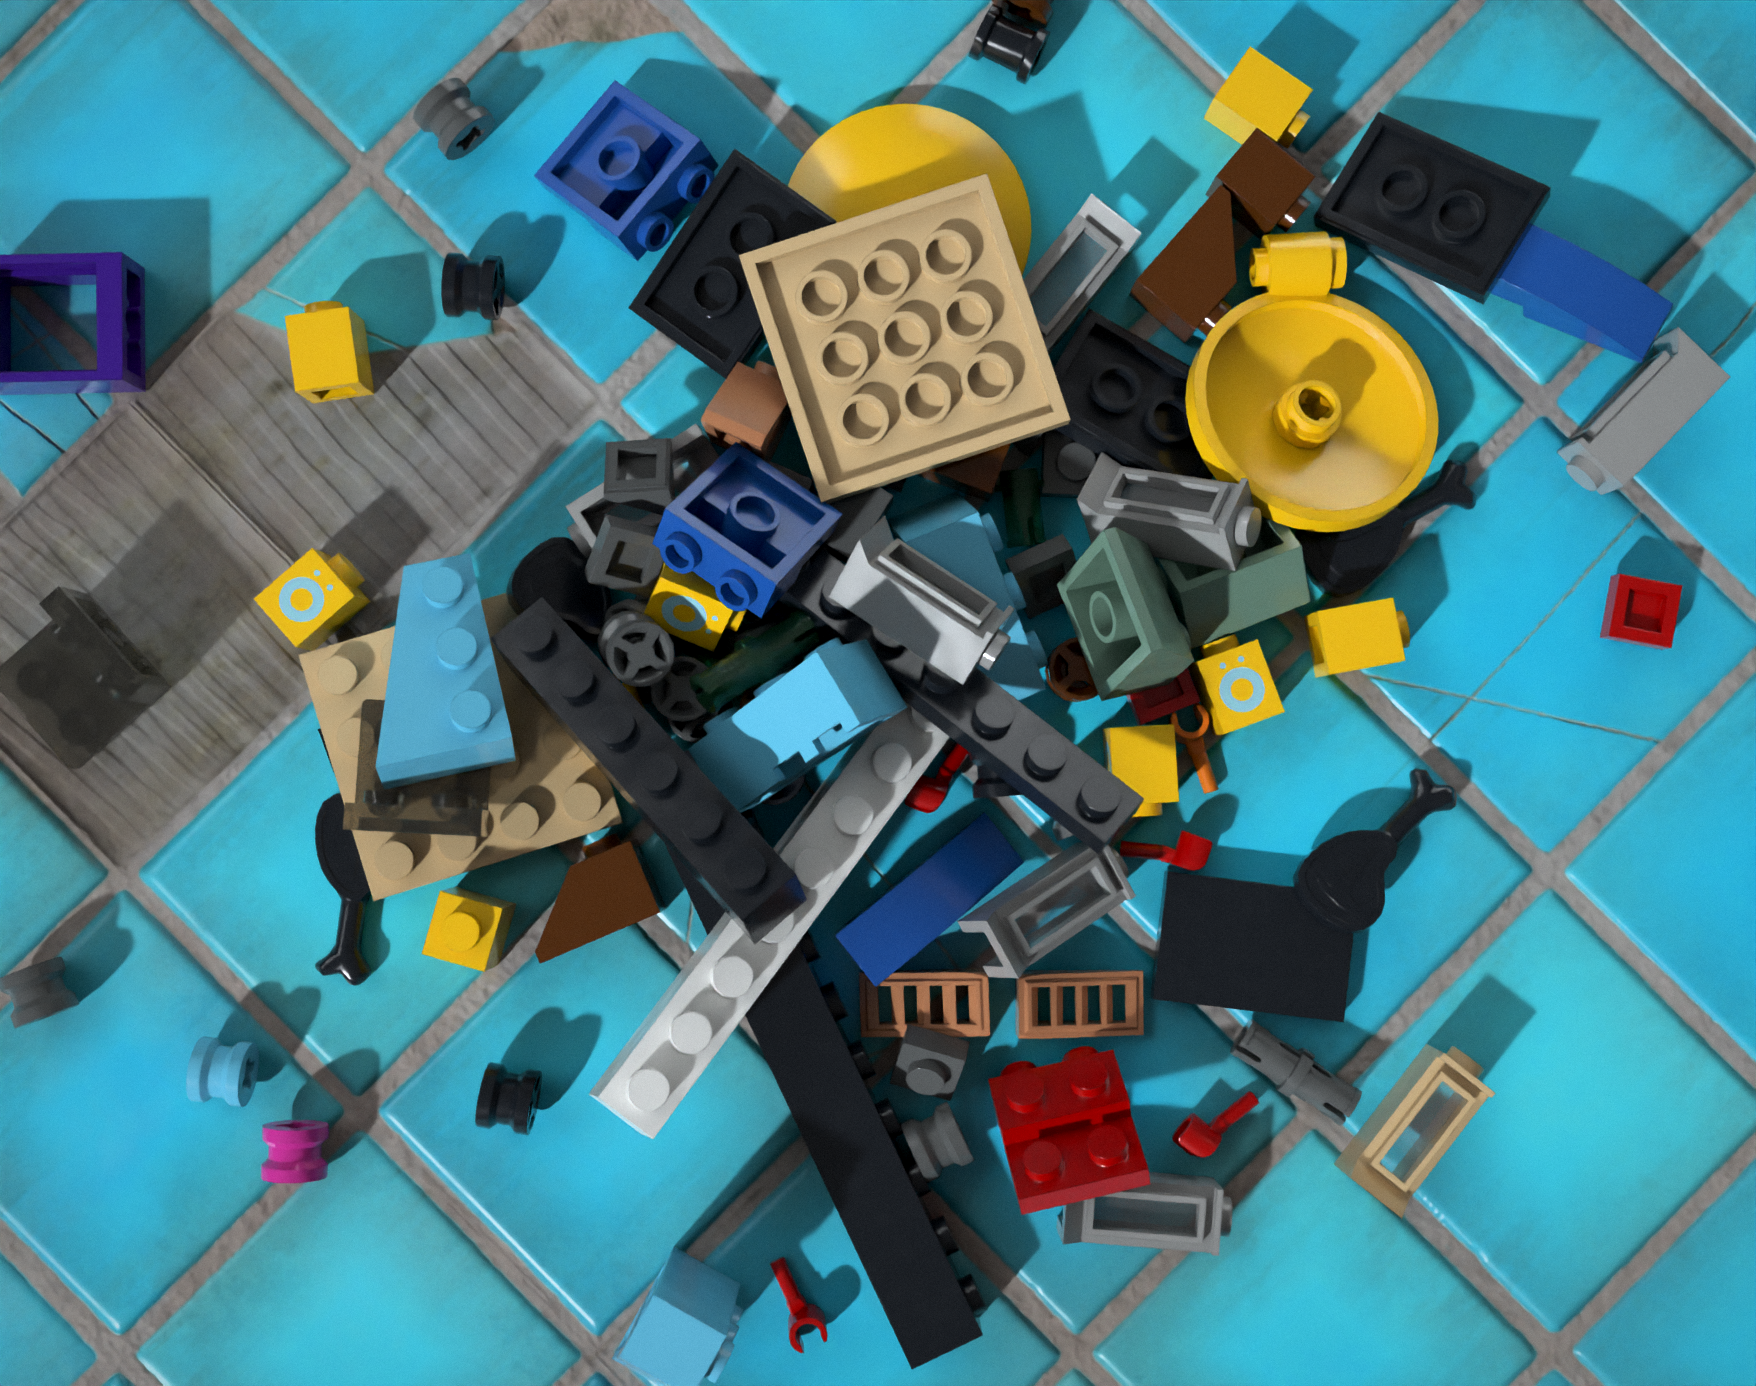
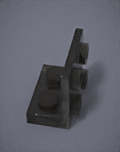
M58 586L39 603L53 620L0 666V692L68 768L80 769L172 686L89 593Z
M366 699L363 701L355 803L345 802L343 830L487 837L492 766L384 790L376 770V760L385 700Z

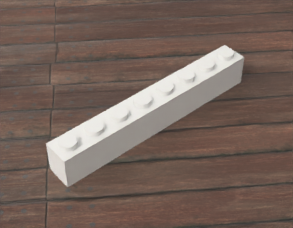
M906 703V709L852 743L773 848L797 875L807 900L756 944L750 940L725 912L590 1091V1096L640 1134L651 1139L655 1138L949 739L947 734L908 703Z

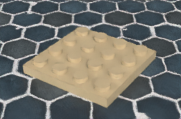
M987 173L739 255L821 503L826 502L829 504L1069 424L1071 419Z
M506 593L481 600L489 638L518 616L509 605ZM395 626L299 655L373 901L623 823L611 782L510 670L491 639V647L512 734L516 761L384 790L376 770V760Z

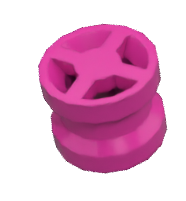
M284 1120L262 1125V1139L268 1145V1158L261 1164V1179L272 1183L291 1184L325 1179L328 1175V1163L321 1155L322 1144L329 1138V1124L316 1120Z

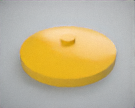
M891 104L861 111L842 120L820 136L801 158L789 180L788 187L837 222H841L987 173L1021 275H1023L1032 230L1030 207L1023 182L1016 167L999 144L984 130L955 113L919 104Z
M1269 292L1252 297L1231 309L1216 323L1198 349L1189 370L1185 397L1186 414L1190 432L1201 458L1218 481L1239 484L1241 478L1248 479L1254 507L1260 509L1261 516L1276 523L1314 532L1345 531L1370 524L1396 508L1418 486L1432 462L1437 445L1439 418L1433 387L1421 361L1410 345L1386 321L1365 307L1346 298L1331 293L1327 295L1294 296L1269 295Z

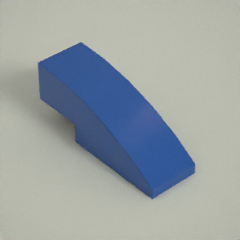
M1532 225L1491 292L1495 296L1523 306V316L1639 363H1643L1673 309V303L1624 271L1581 247L1535 225Z
M983 812L885 890L884 894L835 932V937L876 987L975 906L1024 861L987 814Z

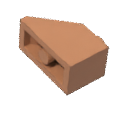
M757 361L753 369L737 362L706 407L701 418V423L711 443L728 449L737 442L755 455L769 461L772 460L792 416L776 367Z

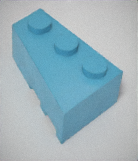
M955 491L888 519L895 538L898 537V539L998 603L996 607L1003 612L1009 605L1015 608L1002 629L1004 633L1011 637L1007 647L990 671L981 665L977 669L1017 700L1046 689L1039 669L1048 665L1047 657L1036 632L1031 630L1025 633L1018 617L1017 611L1026 608V603L1013 573L1009 572L1002 575L994 553L1004 549L991 515L987 513L980 516L978 511Z
M470 553L407 565L403 568L376 760V770L384 790L516 761L512 734Z
M839 638L826 642L810 652L804 658L805 661L789 673H783L753 692L755 699L738 710L737 707H733L719 714L703 726L707 735L688 750L699 769L740 813L762 803L907 708L906 703L866 639L845 645L841 643Z
M673 1247L612 1359L659 1386H700L703 1378L715 1383L727 1364L735 1346L732 1342L739 1329L737 1323L743 1312V1308L735 1304L740 1283L680 1249Z

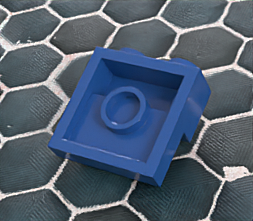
M614 80L536 172L534 177L547 191L586 218L598 233L633 259L639 261L647 250L656 252L669 242L673 234L674 218L688 202L695 204L700 201L714 180L713 172L719 165L700 138Z
M735 442L665 508L652 544L660 549L661 557L669 568L682 574L692 571L713 585L718 599L727 608L734 611L748 609L762 618L795 583L802 566L833 534L843 514L826 502L821 503L819 497Z

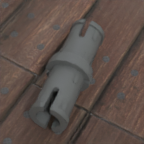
M1253 1019L1249 1020L1246 1027L1241 1030L1230 1049V1054L1253 1066L1277 1083L1276 1090L1287 1097L1294 1094L1321 1111L1322 1114L1332 1119L1339 1126L1346 1121V1116L1350 1117L1361 1098V1090L1324 1069L1323 1066L1314 1061L1315 1055L1304 1047L1299 1050L1295 1049L1271 1034Z

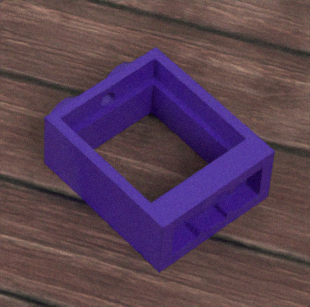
M122 252L0 255V395L146 392L144 267ZM96 285L97 369L11 371V287Z

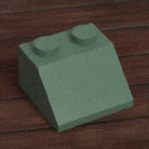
M1261 516V529L1254 546L1246 547L1236 571L1153 557L1156 565L1161 567L1166 576L1168 596L1178 621L1188 631L1192 649L1310 602L1302 545L1288 526Z
M1116 527L1104 529L1057 584L1101 701L1169 685L1194 662L1191 654L1190 636L1185 626L1178 621L1168 596L1166 576L1161 567L1156 565L1148 543Z

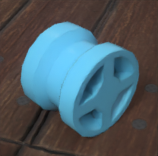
M203 1036L199 1038L193 1048L188 1064L186 1077L188 1098L194 1102L205 1103L212 1097L224 1098L230 1106H246L251 1099L258 1076V1045L255 1042L240 1041L234 1046L222 1045L214 1037Z

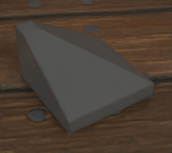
M671 438L606 442L603 492L605 500L663 515L665 508L675 500Z

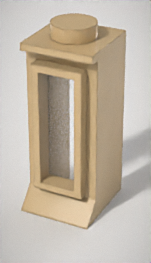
M1426 1044L1334 1162V1165L1402 1219L1409 1199L1486 1099L1494 1096L1495 1092L1478 1080L1484 1069L1454 1046H1451L1445 1054Z

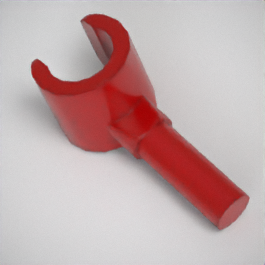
M957 743L940 766L935 779L924 774L921 775L907 794L904 802L905 805L924 813L936 811L944 800L948 786L954 778L953 775L967 758L969 752Z
M1181 830L1175 849L1160 844L1121 841L1120 856L1160 860L1161 862L1170 863L1186 870L1195 871L1206 865L1213 844L1208 839Z
M1248 1091L1218 1116H1215L1209 1124L1195 1113H1192L1177 1127L1172 1135V1140L1189 1155L1196 1157L1210 1156L1218 1148L1222 1140L1221 1135L1232 1124L1257 1106L1259 1101L1251 1091Z
M784 1256L769 1263L790 1311L788 1333L791 1346L796 1351L804 1353V1343L798 1331V1328L804 1324L817 1326L825 1343L828 1334L824 1312L820 1307L806 1302L803 1294L798 1289Z

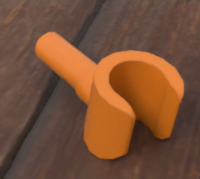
M1195 703L1193 711L1199 722V730L1195 732L1182 730L1178 725V718L1175 712H1172L1168 724H1174L1175 740L1186 745L1187 751L1192 757L1203 792L1206 794L1219 788L1203 739V735L1208 729L1209 715L1202 705Z

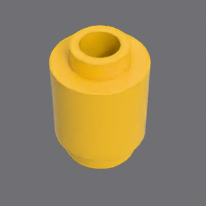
M1326 231L1266 234L1262 237L1260 248H1252L1250 251V282L1252 287L1261 286L1262 294L1269 292V295H1327L1330 289L1343 288L1347 273L1345 242L1342 237H1329Z

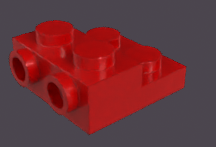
M1090 1046L1076 1047L1064 1055L1062 1062L1036 1067L1034 1063L1029 1061H1017L1007 1065L1001 1071L1000 1076L988 1079L994 1111L1021 1215L1151 1184L1149 1168L1132 1119L1130 1100L1113 1049L1099 1053Z

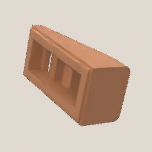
M984 968L899 970L892 973L876 987L864 972H859L861 1037H903L908 1024L952 1037L990 1036L988 975ZM968 985L969 1019H957L956 986ZM878 986H891L892 1021L879 1022ZM904 986H916L917 1020L905 1021ZM930 986H942L943 1020H931Z
M1025 970L1019 979L1015 978V1025L1018 1039L1144 1035L1143 970ZM1099 985L1100 1020H1088V986ZM1112 985H1125V1020H1113ZM1064 986H1075V1020H1063ZM1038 987H1050V1020H1038Z

